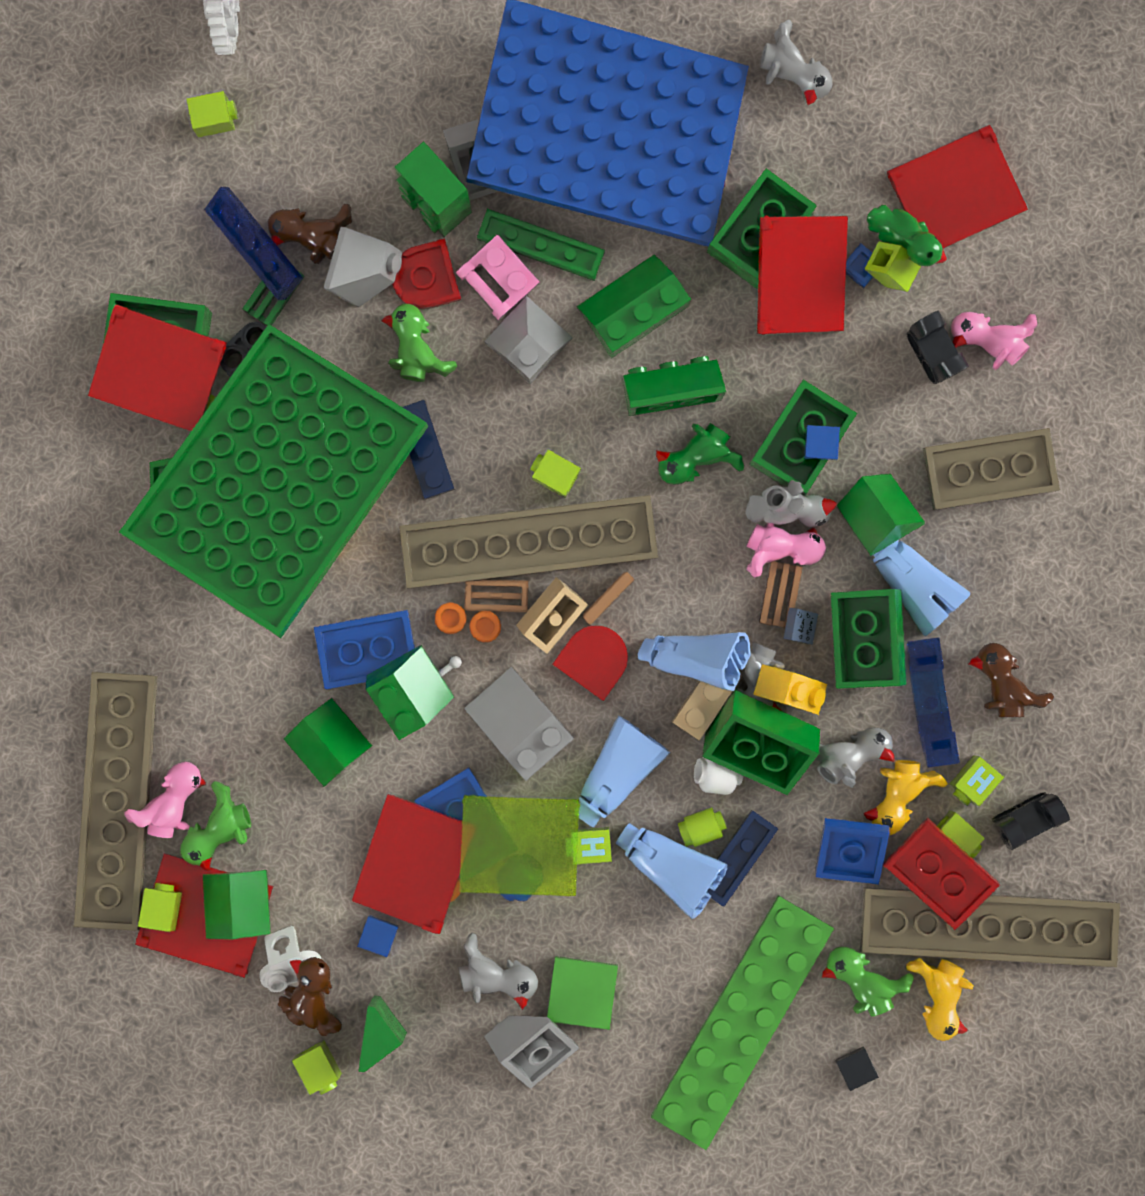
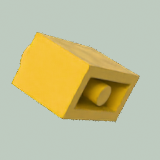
M762 664L753 695L819 715L821 706L825 701L827 684L794 672Z

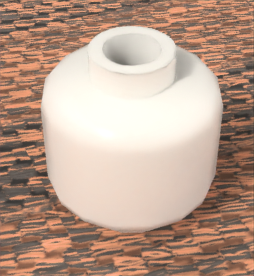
M704 757L696 761L694 768L695 783L699 784L701 790L705 793L731 794L743 780V775Z

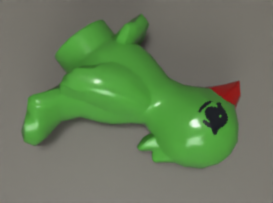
M401 304L391 315L385 316L381 320L392 328L399 338L398 358L390 359L388 364L395 370H401V378L424 382L426 372H435L447 377L456 369L457 364L455 361H441L436 358L429 345L421 338L422 333L430 332L427 329L429 323L424 319L421 311L414 305Z
M213 781L211 784L217 801L215 808L209 816L206 828L201 830L198 823L195 824L194 828L189 827L188 833L180 847L181 856L184 861L192 865H198L203 870L209 872L215 849L219 845L236 839L241 845L245 844L248 839L245 829L251 828V819L245 804L242 803L235 806L230 797V787L217 781Z
M849 947L835 948L828 956L827 967L822 973V978L838 979L846 982L851 987L858 1001L853 1007L855 1013L859 1014L868 1010L871 1017L883 1014L894 1008L891 998L895 994L909 992L914 981V975L911 973L902 976L898 980H889L878 973L864 970L863 966L870 963V960L865 959V954Z

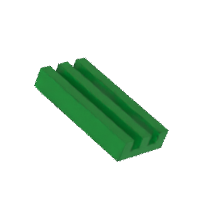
M277 257L242 309L264 325H272L305 276ZM280 268L283 269V272L278 277V279L276 280V282L274 283V285L272 286V288L270 289V291L268 292L260 306L255 311L253 308L255 307V305L257 304V302L259 301L267 287L270 285V283L272 282ZM292 275L294 278L287 286V288L285 289V291L283 292V294L281 295V297L279 298V300L277 301V303L275 304L267 318L264 317L263 313L268 308V306L270 305V303L272 302V300L274 299V297L276 296V294L278 293V291L280 290L288 276Z

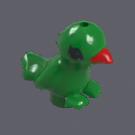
M881 205L869 212L867 216L868 229L879 233L878 237L882 242L901 245L907 250L909 259L917 265L928 267L947 260L941 242L935 235L928 232L929 230L924 221L918 223L917 219L910 213L902 209L891 211L886 205Z
M693 423L692 428L697 434L680 451L663 452L656 450V457L659 461V475L663 481L672 485L693 482L694 477L700 476L694 470L699 465L726 462L730 463L739 472L743 471L745 467L742 455L730 451L725 446L731 436L709 423L706 429Z

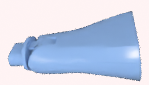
M897 540L873 555L875 558L872 561L874 563L878 561L875 565L892 589H901L902 604L925 637L936 629L949 616L948 614L957 609L971 594L967 589L934 567L902 541Z
M745 632L705 636L664 637L658 635L654 639H644L638 651V659L648 661L650 666L666 673L690 677L724 690L734 691L740 679L738 669L742 670L745 668L750 657V642Z
M618 716L584 784L581 796L578 798L581 803L573 814L594 828L600 818H606L670 754V751L649 735H644L642 730L628 720Z
M630 823L616 841V845L626 851L625 856L691 919L696 918L702 912L711 897L707 890L715 891L727 871V864L690 849L659 833L645 828L639 830Z

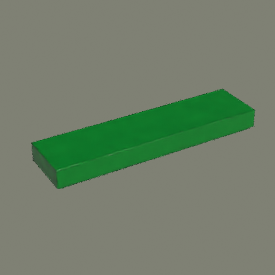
M488 208L477 235V240L485 243L490 242L496 235H499L516 254L593 281L596 279L605 254V250Z

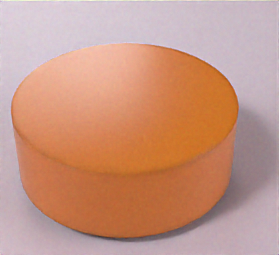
M445 603L435 613L436 626L446 634L460 632L467 621L464 609L456 603Z
M490 611L478 612L470 621V632L480 642H491L501 632L500 619Z

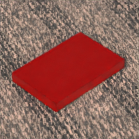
M929 818L883 863V866L954 930L1000 886V883Z

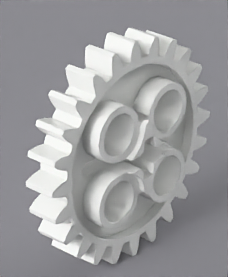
M203 0L204 14L206 19H208V26H210V38H212V46L215 47V53L217 55L235 54L238 37L237 12H240L239 0Z

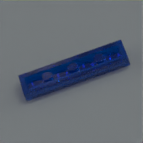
M220 187L204 210L277 300H286L303 279V276L229 187Z

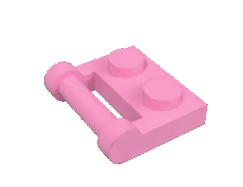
M496 235L456 272L461 280L466 279L492 308V314L497 320L501 319L540 283L499 235ZM479 265H482L510 296L504 302L499 299L474 271Z

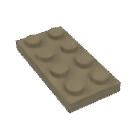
M1050 428L923 448L933 510L1060 490Z

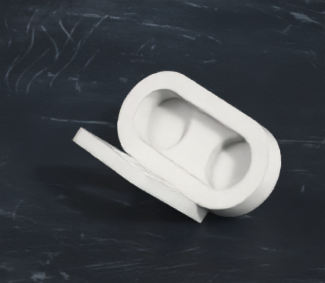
M293 926L264 937L268 964L260 971L261 984L271 992H281L286 989L287 985L298 982L297 975L290 965V961L296 959L303 961L311 957L321 959V956L315 951L299 952L296 930ZM281 938H289L290 943L285 948L286 953L280 955L279 951L274 950V944Z

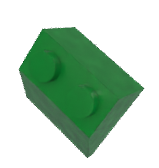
M422 645L366 676L365 689L398 740L426 726L454 698L450 688Z

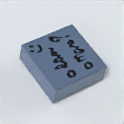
M789 608L783 639L813 645L818 614Z

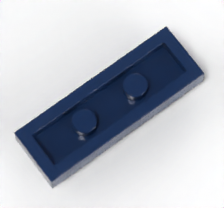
M425 400L404 406V409L428 424V428L409 454L424 499L426 500L455 490Z
M753 810L749 812L717 858V860L727 864L724 878L715 891L707 890V893L711 895L710 898L723 907L727 904L778 830L776 826Z

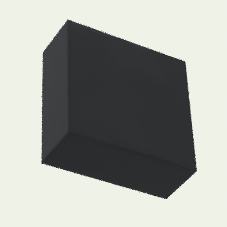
M864 1046L835 1060L850 1091L879 1078Z

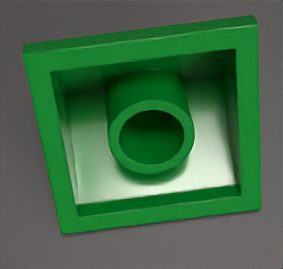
M891 474L862 476L837 504L839 512L870 556L925 524V521Z
M333 698L302 719L284 738L285 742L323 787L373 746Z
M267 870L203 874L206 939H239L271 934Z
M374 995L367 1008L359 1072H366L402 1045L407 1031L381 996Z

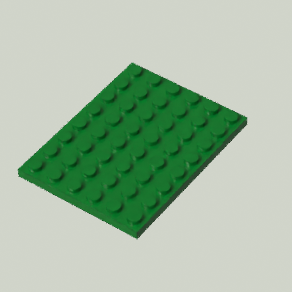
M268 324L120 529L119 533L281 639L428 428V424Z

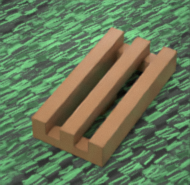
M775 561L770 562L759 623L782 628L786 627L789 608H795L803 567ZM779 569L782 570L774 616L773 619L767 617L776 570ZM790 571L794 572L786 618L785 621H780Z
M624 572L582 615V618L591 625L635 579L628 572Z
M487 579L465 582L464 611L527 612L528 581ZM472 586L522 587V593L471 592ZM471 598L521 600V606L471 604Z

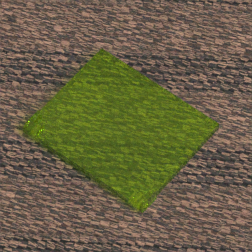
M464 795L462 799L460 892L576 896L579 799Z

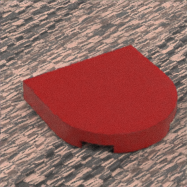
M445 238L414 246L403 252L401 257L402 265L392 285L397 296L405 304H412L418 309H430L461 300Z
M588 626L579 630L571 637L552 665L604 701L623 675L627 666L628 653L624 641L615 631L604 626Z

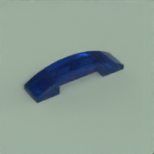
M937 637L908 641V664L915 715L927 768L959 764L960 759L955 731L952 732L942 672L944 663L940 639Z

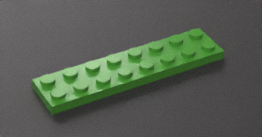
M777 896L651 1114L652 1119L701 1148L708 1149L833 932L834 928L783 897Z

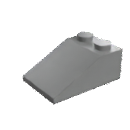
M512 667L464 708L525 781L574 739L571 733Z

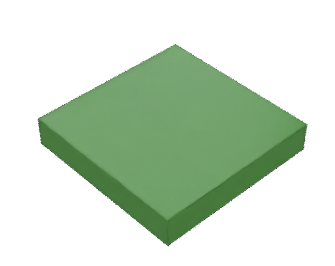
M555 956L547 1017L556 1023L610 1030L618 964Z

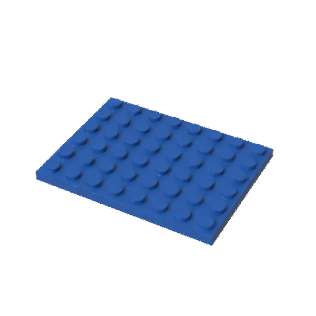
M506 0L465 182L709 247L714 238L749 66L521 1Z

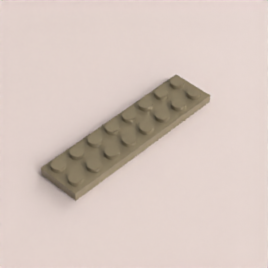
M651 495L399 526L407 589L658 558Z
M104 672L91 673L74 927L132 931L140 929L138 922L143 897L147 826L138 827L133 822H128L124 812L128 809L141 811L149 803L158 676Z
M864 887L860 951L862 953L1117 967L1120 903L1112 901L990 895L954 930L911 890Z

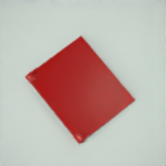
M990 125L887 171L888 179L897 194L903 210L916 218L918 223L924 221L929 230L928 232L937 237L943 249L1028 210Z
M766 215L760 217L757 334L844 331L848 216L769 217Z
M115 304L88 396L192 431L206 411L227 342Z
M387 794L352 901L419 926L421 929L440 934L477 827L463 820L455 819Z
M164 853L155 883L174 885V892L182 893L176 930L167 932L140 927L135 945L245 978L249 972L248 969L258 936L239 939H206L203 874L227 872L210 867L209 872L203 870L198 865H192L184 861L183 858ZM268 884V893L270 900L274 886Z

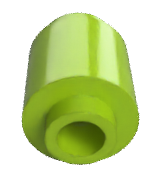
M713 807L684 817L685 821L678 823L686 847L691 845L697 847L722 838V830L727 829L721 811L714 812Z

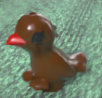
M344 204L339 213L330 219H315L304 222L302 219L305 217L306 212H300L299 208L277 210L269 217L268 231L271 236V249L286 242H298L312 252L310 260L314 264H319L325 256L330 260L332 259L340 228L352 223L351 207L349 204Z
M989 643L984 645L978 655L969 662V665L981 670L991 681L993 701L986 703L984 708H998V717H1024L1025 706L1045 708L1053 701L1054 695L1052 693L1035 694L1022 681L1013 676L1011 670L1019 669V666L1015 664L1017 658L1012 656L1003 645Z
M311 957L303 961L297 959L290 961V965L297 975L299 985L297 987L289 985L283 990L284 995L287 997L281 996L278 1006L282 1009L283 1013H286L289 1021L297 1026L305 1025L311 1029L317 1028L321 1036L339 1032L342 1029L341 1021L325 1007L324 993L329 994V989L332 988L330 969L327 963L317 957Z

